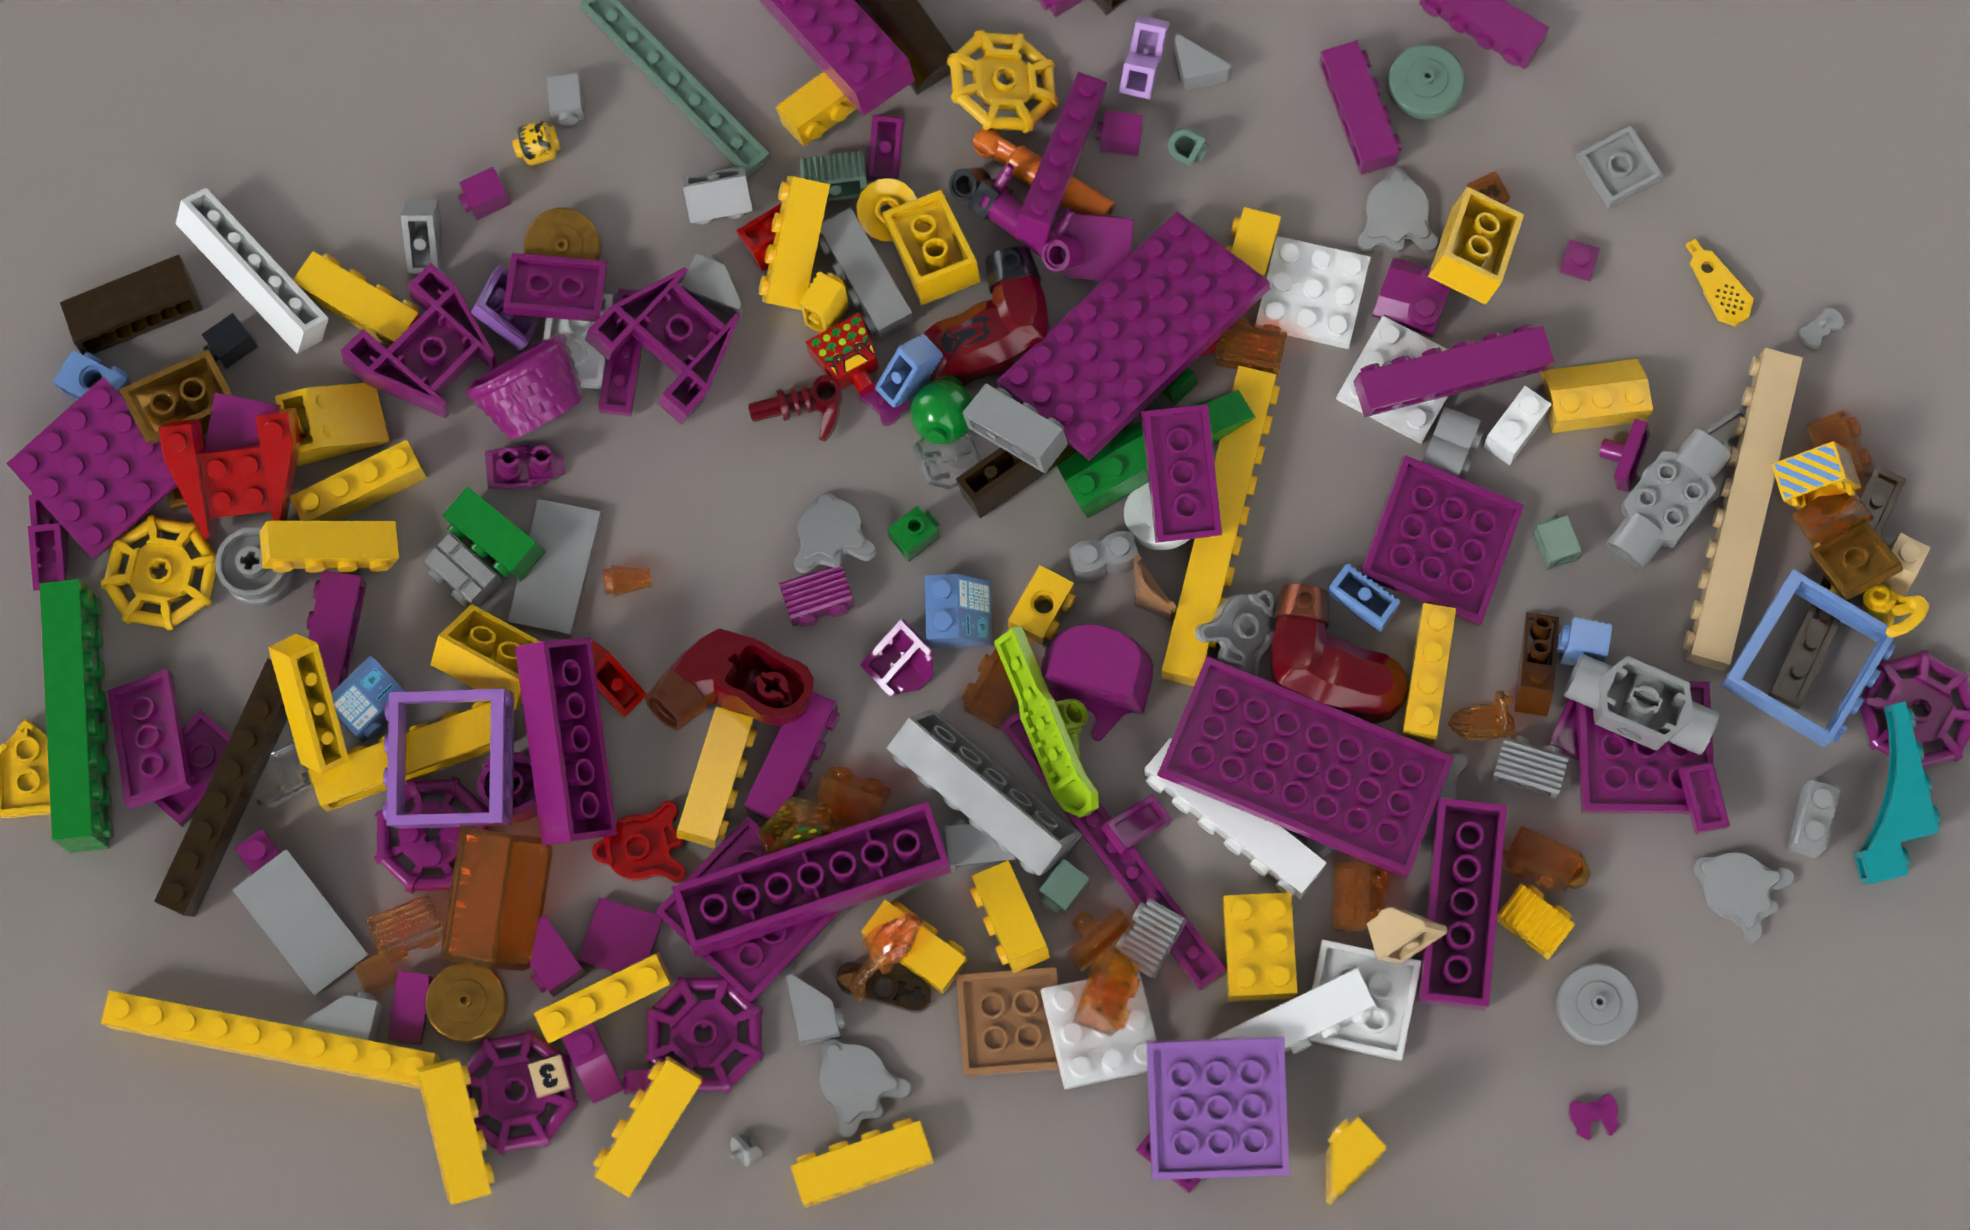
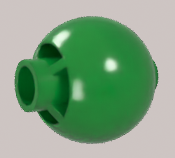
M943 376L939 380L926 384L916 393L911 404V420L916 431L927 441L933 444H951L962 439L970 431L962 412L973 399L963 387V383L956 377Z

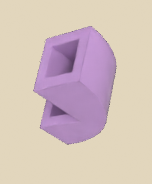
M1143 15L1138 16L1135 22L1130 52L1124 63L1119 93L1150 99L1160 67L1170 21Z

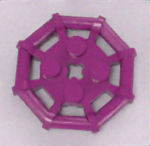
M1926 650L1886 662L1881 660L1876 667L1881 673L1871 688L1866 686L1861 695L1864 701L1859 708L1870 740L1869 747L1872 750L1877 749L1889 756L1888 729L1881 733L1874 710H1883L1885 714L1884 706L1906 701L1907 708H1911V705L1917 706L1921 702L1925 704L1924 711L1928 715L1927 717L1921 715L1919 718L1914 715L1915 727L1912 728L1915 740H1919L1921 745H1927L1938 740L1943 747L1940 750L1924 753V759L1921 760L1922 767L1951 760L1957 762L1963 758L1962 752L1970 739V685L1967 679L1969 675L1966 671L1963 673L1929 655V651ZM1917 667L1918 675L1914 678L1901 679L1897 672ZM1931 670L1950 682L1944 685L1927 676L1928 671ZM1885 680H1887L1893 686L1887 699L1876 698ZM1957 689L1963 710H1956L1955 705H1952L1950 699L1952 696L1951 691ZM1954 720L1961 721L1963 723L1953 740L1946 733Z
M455 776L451 779L414 780L411 778L406 780L405 804L411 798L416 803V806L407 815L458 813L451 806L456 797L471 810L470 813L489 812L488 807L460 783V778ZM445 792L443 801L429 800L424 802L421 794ZM383 808L377 810L374 816L377 818V854L374 856L377 864H382L406 887V892L411 894L415 891L430 890L458 891L460 890L459 886L485 859H490L492 854L489 851V826H476V845L468 843V827H439L441 830L438 834L441 839L437 843L434 840L427 843L425 840L428 836L426 832L430 828H402L398 831L399 846L390 848V826L386 825V820L383 817ZM464 852L471 854L454 872L451 865ZM405 854L416 864L412 873H409L396 859ZM439 868L444 870L445 877L423 878V874L426 869Z
M678 977V982L651 1009L647 1008L646 1010L647 1055L645 1059L647 1063H652L653 1065L657 1060L663 1063L665 1057L674 1052L687 1064L686 1067L693 1072L694 1069L714 1068L718 1078H702V1082L696 1092L725 1091L727 1094L732 1091L731 1088L758 1060L762 1061L763 1059L762 1014L764 1010L761 1005L757 1006L754 1002L750 1003L724 977ZM692 991H716L714 999L701 1001L694 1000ZM728 995L743 1011L734 1016L722 1004L725 996ZM682 996L685 998L687 1003L673 1017L666 1014ZM748 1021V1045L738 1043V1024ZM661 1023L670 1025L671 1030L670 1044L661 1046ZM701 1026L706 1029L710 1026L713 1028L710 1033L712 1039L709 1042L706 1040L698 1042L696 1040L699 1036L696 1031L698 1027ZM735 1051L743 1054L744 1056L726 1074L721 1065Z
M527 1029L525 1033L482 1039V1044L466 1064L471 1084L466 1085L468 1098H473L471 1087L480 1088L483 1107L478 1109L479 1117L474 1118L476 1131L482 1130L486 1143L495 1148L497 1154L505 1155L509 1151L551 1145L554 1135L572 1110L577 1109L578 1101L575 1100L570 1067L572 1060L569 1054L564 1055L537 1036L534 1030ZM521 1047L520 1056L500 1059L497 1052ZM532 1049L546 1059L557 1055L562 1056L571 1089L561 1091V1096L548 1095L537 1098L528 1064L534 1063L529 1059ZM489 1057L493 1062V1065L490 1067L491 1070L482 1080L475 1078L474 1076ZM518 1082L519 1087L525 1089V1092L520 1095V1099L514 1101L512 1096H507V1091L512 1089V1083ZM549 1103L559 1106L543 1127L538 1119L545 1113ZM489 1114L503 1125L499 1134H497L480 1121ZM531 1124L535 1132L510 1137L511 1127Z

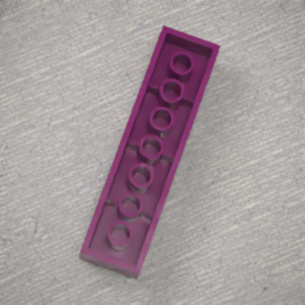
M927 801L672 886L691 949L695 957L698 958L951 873V869L929 802Z

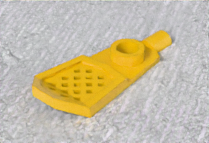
M1696 238L1686 243V248L1693 256L1690 266L1717 320L1733 327L1748 320L1754 300L1752 295L1712 251L1703 250ZM1703 265H1710L1713 271L1705 273L1701 267Z

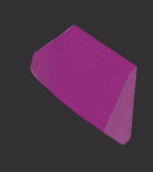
M900 619L860 666L889 696L920 690L933 677L934 650L904 619Z

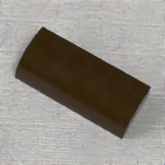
M855 0L907 56L915 79L910 86L917 95L951 74L947 60L949 55L955 52L918 0Z
M179 254L60 302L72 340L82 355L85 352L95 354L203 310L192 279Z

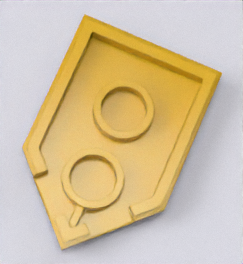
M27 718L17 727V731L7 742L0 745V818L51 814L47 736Z

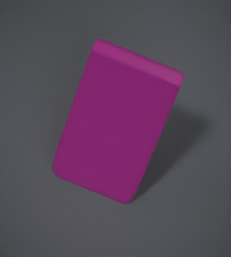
M873 114L867 178L899 180L906 121L904 117Z
M398 970L388 1035L389 1040L422 1045L427 1020L425 997L428 987L433 980L432 976Z

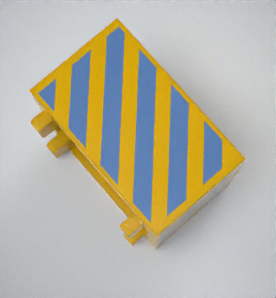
M1834 441L1771 464L1783 501L1798 510H1803L1805 513L1810 512V506L1846 493L1849 496L1856 495L1854 490L1862 488L1850 451Z

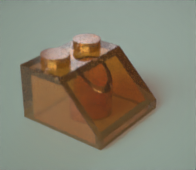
M1108 946L1093 960L1073 1022L1108 1036H1112L1119 1028L1124 1029L1130 1015V1010L1126 1009L1129 998L1135 997L1140 985V979L1136 978L1139 966L1116 947Z

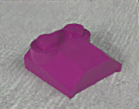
M1393 258L1372 317L1381 319L1382 316H1385L1410 330L1433 337L1451 288L1428 277L1431 266L1426 267Z

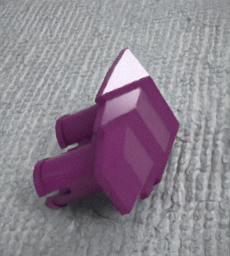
M530 445L485 451L488 489H533L534 485L548 483L549 479L565 474L563 455L552 453L544 445H539L535 448H530Z

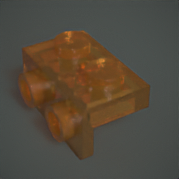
M831 766L822 776L813 806H815V803L826 806L812 807L814 809H811V811L822 810L819 814L849 826H855L881 816L891 789L885 787L884 783L877 779H864L853 775V771L846 767Z
M1368 862L1335 863L1333 930L1338 932L1368 930L1367 923L1377 917L1381 910L1386 908L1385 890L1388 888L1389 880L1385 869Z

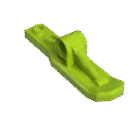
M1013 627L996 639L994 644L1017 697L1021 721L1053 797L1065 812L1078 817L1088 816L1097 810L1099 805L1098 790L1087 777L1080 761L1078 734L1082 732V726L1088 721L1087 709L1076 699L1055 701L1047 688L1023 627Z

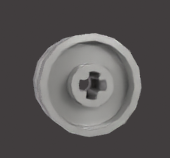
M259 527L242 528L231 533L220 544L215 557V566L221 583L238 601L252 607H267L281 601L291 590L296 578V570L276 573L273 569H262L259 534L261 528Z

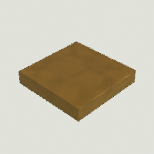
M1867 520L1809 551L1812 561L1841 598L1846 601L1903 571L1902 563Z

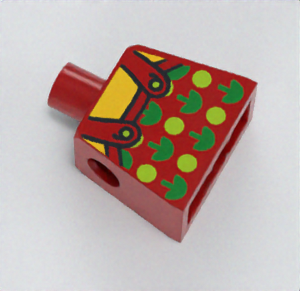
M859 313L805 341L811 358L826 375L833 376L838 380L841 389L853 384L859 395H865L875 388L876 384L870 374L879 369L878 361Z

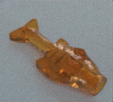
M908 911L904 916L888 923H882L869 932L862 942V945L870 950L868 961L857 973H846L839 975L837 978L844 986L850 989L858 1002L864 1001L867 989L865 982L878 968L883 974H888L895 963L907 957L917 938L919 929L923 926L922 920L915 913Z

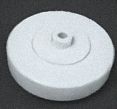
M1149 482L1129 494L1124 506V520L1129 532L1133 533L1136 542L1152 550H1170L1190 540L1155 543Z

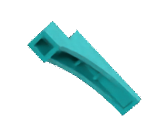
M1906 701L1884 706L1889 736L1888 778L1876 821L1861 849L1853 852L1861 885L1909 875L1907 867H1910V857L1905 847L1902 848L1901 842L1940 833L1938 825L1941 824L1938 808L1932 805L1929 794L1932 792V782L1928 773L1923 771L1921 760L1924 759V752L1920 741L1915 740L1912 728L1915 727V717L1910 707L1907 708Z

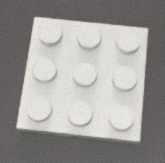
M1277 236L1266 278L1270 282L1271 289L1262 296L1255 328L1349 349L1370 256Z
M1382 316L1340 389L1336 400L1363 413L1353 382L1358 373L1361 372V368L1375 363H1379L1380 367L1390 365L1392 360L1409 355L1410 359L1422 357L1423 352L1433 348H1440L1441 351L1448 349ZM1449 396L1369 417L1422 444Z
M1322 939L1312 990L1358 968L1377 1008L1371 1011L1373 1014L1371 1018L1359 1024H1354L1353 1020L1341 1025L1342 1031L1327 1039L1319 1035L1311 1039L1310 1042L1402 1061L1422 961L1409 958L1401 964L1377 959L1374 950Z
M1136 969L1043 988L1040 991L1064 1089L1148 1072L1146 1041L1157 1040L1139 970Z

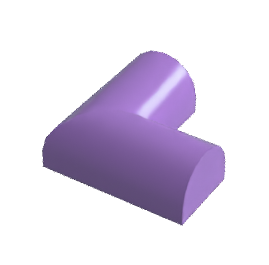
M498 265L490 275L471 313L519 351L528 344L538 324L528 316L504 314L503 305L508 271Z

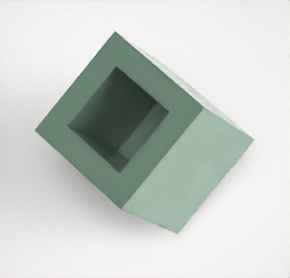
M1552 515L1539 521L1533 536L1546 570L1578 560L1582 551L1568 515L1558 518L1557 515Z
M1063 858L1040 887L1039 896L1043 898L1040 903L1052 913L1057 914L1060 911L1066 916L1090 885V878Z

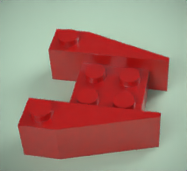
M296 407L263 411L255 416L260 443L257 445L205 450L200 418L167 422L158 428L163 460L204 539L210 538L218 532L217 517L270 512L272 521H287L291 501L289 496L292 495L301 442Z

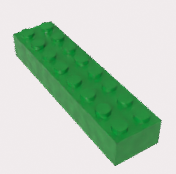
M80 579L40 583L52 841L69 853L109 849V839L113 838L114 830L112 820L108 819L107 806L112 804V795L109 786L106 787V774L110 773V761L104 751V742H108L109 734L106 723H103L102 711L107 709V699L105 692L101 691V679L105 678L104 662L100 659L99 648L103 647L104 639L101 628H98L97 617L102 615L101 600Z

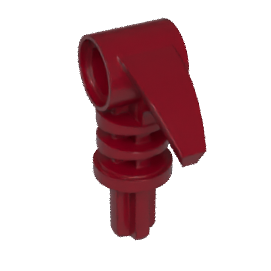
M822 375L814 380L812 387L809 389L805 385H801V391L796 392L793 387L789 394H785L782 389L776 390L777 397L753 402L748 405L750 417L754 422L783 415L784 421L790 420V413L796 412L797 416H800L801 410L807 409L808 413L818 411L822 414L819 440L826 442L838 423L843 397L838 380L830 375ZM824 389L835 391L834 396L829 399H823L819 397V394Z

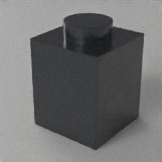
M231 313L201 334L208 343L203 349L205 351L209 350L214 361L220 360L226 369L258 347L234 313Z

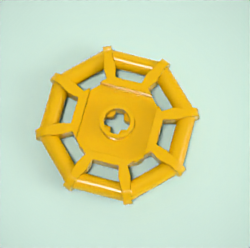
M978 30L974 32V36L956 53L949 55L947 63L951 70L953 92L950 97L953 103L961 105L981 123L984 130L988 131L989 128L1022 130L1023 133H1028L1033 130V126L1051 109H1055L1058 106L1059 98L1056 96L1053 71L1056 65L1052 59L1048 60L1032 46L1022 33L1018 32L1017 35L985 33L984 30ZM993 46H1003V47H1011V48H1010V49H998V48H994ZM979 49L984 56L977 61L970 58ZM1019 51L1023 53L1034 64L1032 65L1029 61L1026 64L1024 61H1022V55L1019 53ZM963 70L971 72L972 84L965 86ZM1000 75H1005V79L1011 81V83L1005 85L999 82L998 79ZM1036 75L1042 77L1043 89L1037 87ZM977 95L978 101L981 105L985 107H990L988 112H986L980 105H978L971 97ZM1032 98L1039 102V104L1029 112L1025 105ZM998 110L1015 111L1016 117L995 115Z
M155 514L148 515L147 520L112 543L104 579L100 581L101 588L106 590L121 613L122 621L131 624L133 622L166 628L167 631L175 630L176 625L205 606L209 607L212 601L210 598L217 574L215 566L216 554L208 541L204 539L195 521L187 523L158 518ZM160 531L179 534L176 541L160 538ZM149 534L150 539L146 541L147 544L145 546L137 547L134 550L130 547ZM192 541L202 557L192 559L184 547ZM124 554L129 559L125 574H119ZM161 564H165V569L168 571L167 575L163 576L162 579H157V576L152 574L153 570L159 569ZM195 569H204L198 591L196 588L191 587ZM126 584L131 586L136 595L130 603L120 589L121 586ZM185 594L193 598L172 612L170 604L181 601ZM144 603L161 605V614L141 611Z

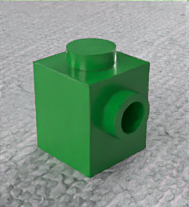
M917 505L887 529L888 538L907 561L910 562L939 539L937 529L939 523L930 511L923 512Z

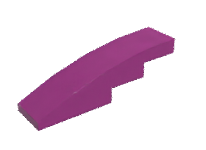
M32 493V495H28L31 526H28L33 591L40 590V583L67 580L68 532Z

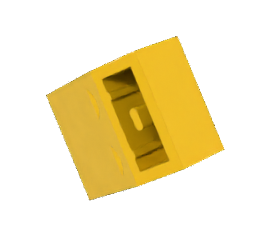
M366 383L308 387L275 396L276 404L281 405L280 409L296 407L301 437L296 467L390 442L378 389Z

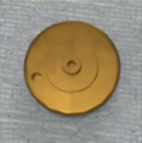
M553 208L538 215L529 225L524 238V253L599 260L601 255V239L595 225L583 213L571 208Z
M468 961L454 963L442 969L431 981L425 997L426 1014L434 1029L451 1041L466 1044L481 1041L492 1035L501 1025L508 1003L507 993L500 978L488 967Z

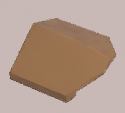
M1140 554L1136 555L1133 562L1135 606L1168 621L1173 620L1176 615V605L1168 599L1144 565Z

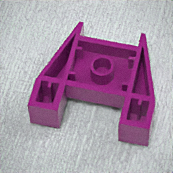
M430 263L408 284L410 298L424 309L425 312L388 349L362 329L341 350L343 364L367 385L446 419L449 416L448 406L440 395L477 358L492 369L496 365V357L455 284Z
M685 267L610 306L589 328L585 337V341L609 361L633 336L671 369L678 377L662 393L657 404L681 425L703 402L740 318L736 313L724 325L680 286L688 272Z

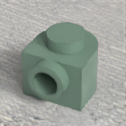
M1190 126L1180 127L1169 139V152L1176 160L1191 167L1195 159L1201 162L1210 145L1205 143L1208 135Z

